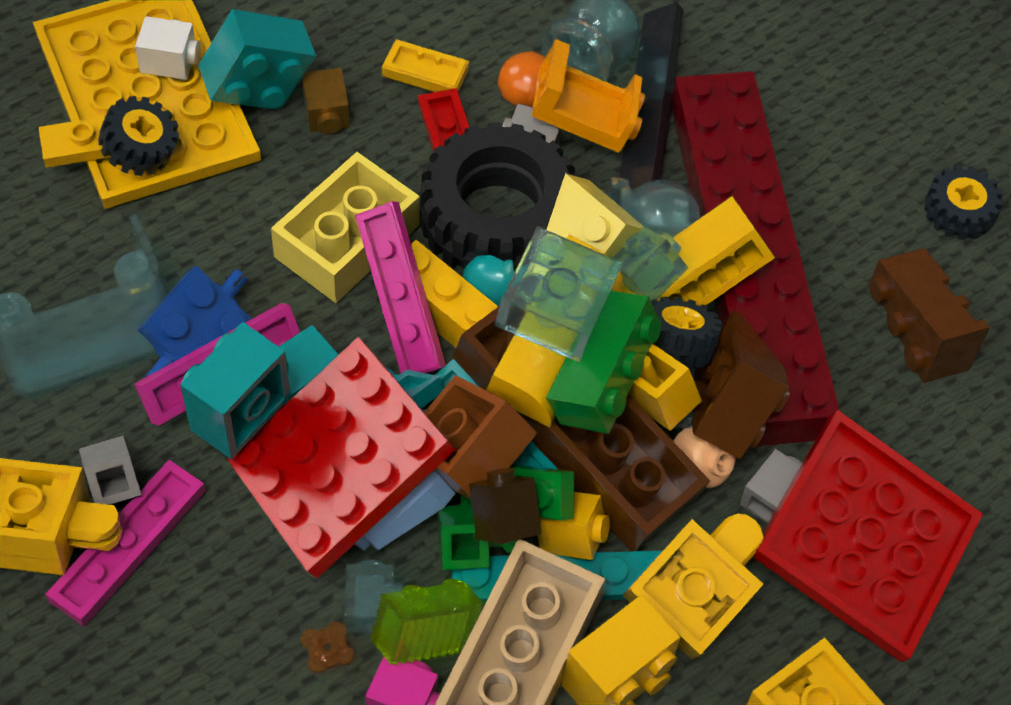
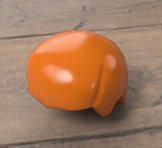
M529 51L515 54L506 60L501 67L497 82L505 101L516 107L517 104L533 107L539 69L545 56Z

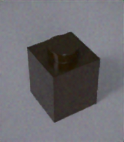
M507 468L489 471L486 473V480L469 484L476 539L505 544L541 534L535 478L515 475V469Z

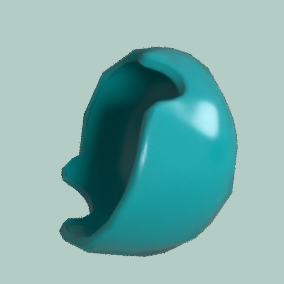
M492 255L476 256L467 264L462 276L498 307L525 286H528L530 280L529 274H524L521 277L515 274L512 260L502 261Z

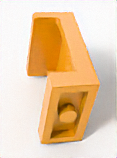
M555 39L539 69L531 116L620 153L628 139L633 141L636 138L642 124V118L638 117L645 98V94L641 93L642 77L634 74L628 86L622 89L567 65L570 45Z

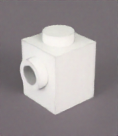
M145 16L135 45L140 73L187 80L191 65L198 64L201 51L200 41L195 40L193 23Z

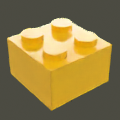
M641 594L568 651L562 687L578 705H636L633 701L642 693L647 691L649 695H654L671 679L669 672L677 660L675 653L680 636Z

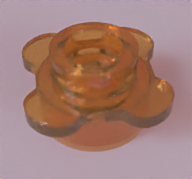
M334 621L327 628L317 631L307 629L302 633L300 638L301 645L308 650L309 659L307 664L311 671L322 673L325 669H333L339 665L345 666L352 661L354 656L353 650L346 644L344 637L346 635V627L342 623ZM324 644H330L332 646L331 649L328 651L324 650L322 647Z

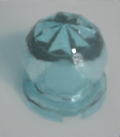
M576 0L566 16L556 20L543 35L542 51L546 57L555 39L570 45L568 66L606 82L615 71V66L628 59L638 42L639 20L631 4L626 0Z
M609 178V186L615 192H606V195L648 229L634 249V252L642 258L701 218L700 205L693 193L678 182L665 179L648 181L633 190L629 187L628 178Z

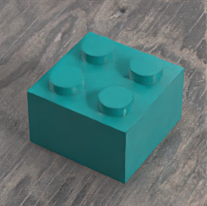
M232 9L198 66L211 101L278 109L284 106L315 59L316 54L303 21Z
M244 322L232 333L224 334L217 341L213 352L201 364L193 365L186 372L180 384L190 430L230 459L251 440L291 397L285 351Z

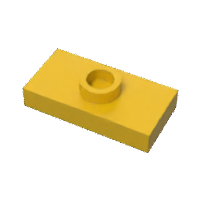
M396 39L382 65V76L433 92L457 88L459 92L469 70V61Z
M105 116L39 127L45 167L49 168L110 157L103 156L101 152L103 146L99 145L98 142L99 132Z

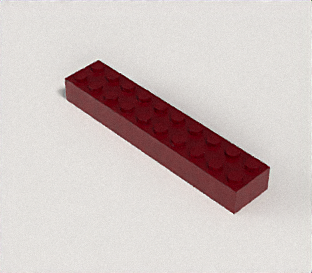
M754 71L675 77L671 110L696 221L733 196L775 257L714 300L718 320H721L722 323L721 329L733 310L740 313L786 370L790 388L788 400L779 412L773 411L765 422L766 429L757 446L815 441L828 417L836 410H839Z

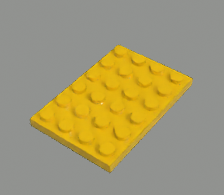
M109 0L33 22L35 33L70 122L106 116L111 105L115 106L116 101L121 98L126 102L129 96H136L137 101H141L142 97L150 98L149 103L153 105L156 101L163 105L161 108L163 112L169 110L173 114L171 121H177L178 129L176 132H179V138L175 149L162 170L157 168L155 174L148 175L145 170L142 176H137L134 170L129 169L127 174L121 171V165L117 164L114 167L109 163L111 157L86 161L104 209L261 161L260 149L240 105L211 101L198 64L191 65L187 80L140 73L135 45L145 16L193 23L195 40L200 41L201 44L198 64L200 63L211 41L192 0Z

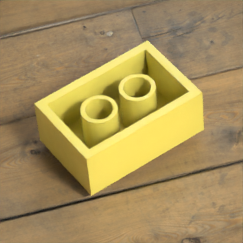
M356 152L271 228L274 258L333 302L337 303L371 271L355 215L391 201L399 202L409 236L420 226V196Z

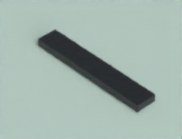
M678 2L644 13L635 74L642 77L641 93L645 94L643 105L638 113V117L642 118V124L636 138L633 141L628 139L623 148L616 194L621 201L630 202L658 194L684 13Z

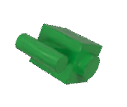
M472 505L445 506L437 512L438 551L443 570L489 568V547H503L506 552L511 553L517 542L516 540L499 544L476 539Z

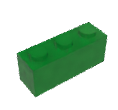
M600 289L546 396L561 425L606 434L610 433L616 418L621 416L625 409L626 397L634 380H637L642 373L644 359L652 343H655L660 335L661 321L649 296Z

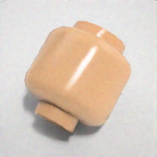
M692 426L684 428L673 441L710 480L706 488L720 486L729 478L734 469L736 457L693 435Z

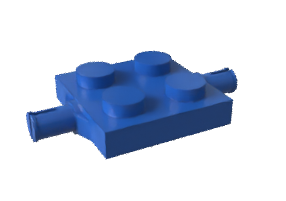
M197 265L190 268L137 329L153 345L160 357L152 369L146 373L145 378L237 328L242 322L246 323L252 319L239 307L234 299L235 295L248 282L246 275L240 278L243 273L235 269L221 286L214 283Z

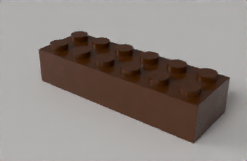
M527 286L461 334L452 358L484 390L487 389L499 362L536 296ZM629 394L626 397L625 409L621 416L616 418L609 434L561 425L557 417H555L549 428L518 412L537 432L531 440L558 470L574 472V490L579 493L601 495L604 515H608L610 519V529L630 551H637L692 504L710 482L705 474Z

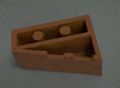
M925 248L878 260L869 282L873 299L877 303L882 302L887 312V325L890 333L894 337L899 336L905 347L904 357L908 368L913 372L917 371L923 383L969 371L990 329L984 319L975 321L966 309L969 308L970 302L964 295L955 297L946 285L949 284L950 278Z

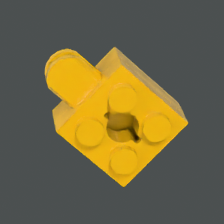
M0 458V568L64 575L74 547L109 551L118 544L122 538V528L117 509L114 505L91 503L82 467Z
M735 514L726 518L709 535L692 519L622 596L631 603L642 594L680 636L678 647L693 660L706 650L762 587L763 583L744 567L756 554V550L763 541L761 527L756 520L748 515Z
M825 637L753 690L747 705H884Z

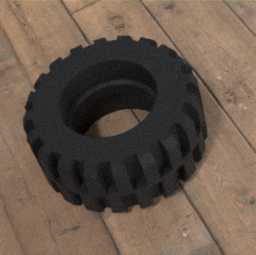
M500 122L488 123V127L479 128L478 125L464 129V134L461 136L458 133L453 134L444 140V147L440 145L432 152L430 161L424 165L421 175V229L423 236L428 238V247L436 256L443 253L442 261L453 270L457 266L462 267V275L467 264L479 255H492L502 261L512 260L514 272L519 277L523 276L525 272L532 274L565 173L576 176L575 167L571 159L567 156L563 157L564 150L553 140L548 143L544 134L533 130L532 133L524 131L523 125L512 123L511 127H502ZM490 186H505L524 193L535 205L522 214L499 218L481 214L469 207L463 200L478 189Z

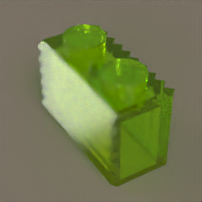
M447 579L442 582V585L423 588L416 585H407L401 591L383 593L380 595L381 602H378L379 610H376L377 618H374L375 625L372 626L371 641L387 661L393 665H397L398 662L405 664L406 661L413 663L414 659L421 661L422 658L429 660L430 657L437 658L438 655L445 657L446 654L453 655L454 652L461 654L480 616L483 602L464 581L457 579Z

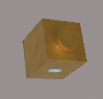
M342 68L305 72L302 82L310 133L322 132L333 134L340 129L350 128L349 104Z

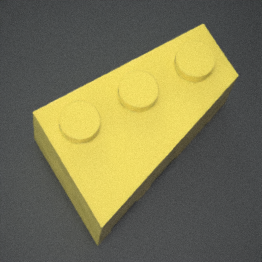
M565 173L527 287L535 295L537 294L569 234L602 251L620 270L648 229L590 180Z

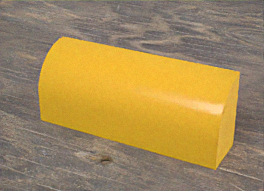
M732 196L621 273L623 276V286L620 292L649 296L650 300L656 299L660 301L661 297H668L670 300H673L674 297H682V301L688 302L690 299L696 301L695 305L701 306L703 304L706 306L775 257Z
M570 234L568 235L486 391L506 400L516 411L549 428L556 416L546 396L600 289L620 292L623 286L621 271L606 254Z

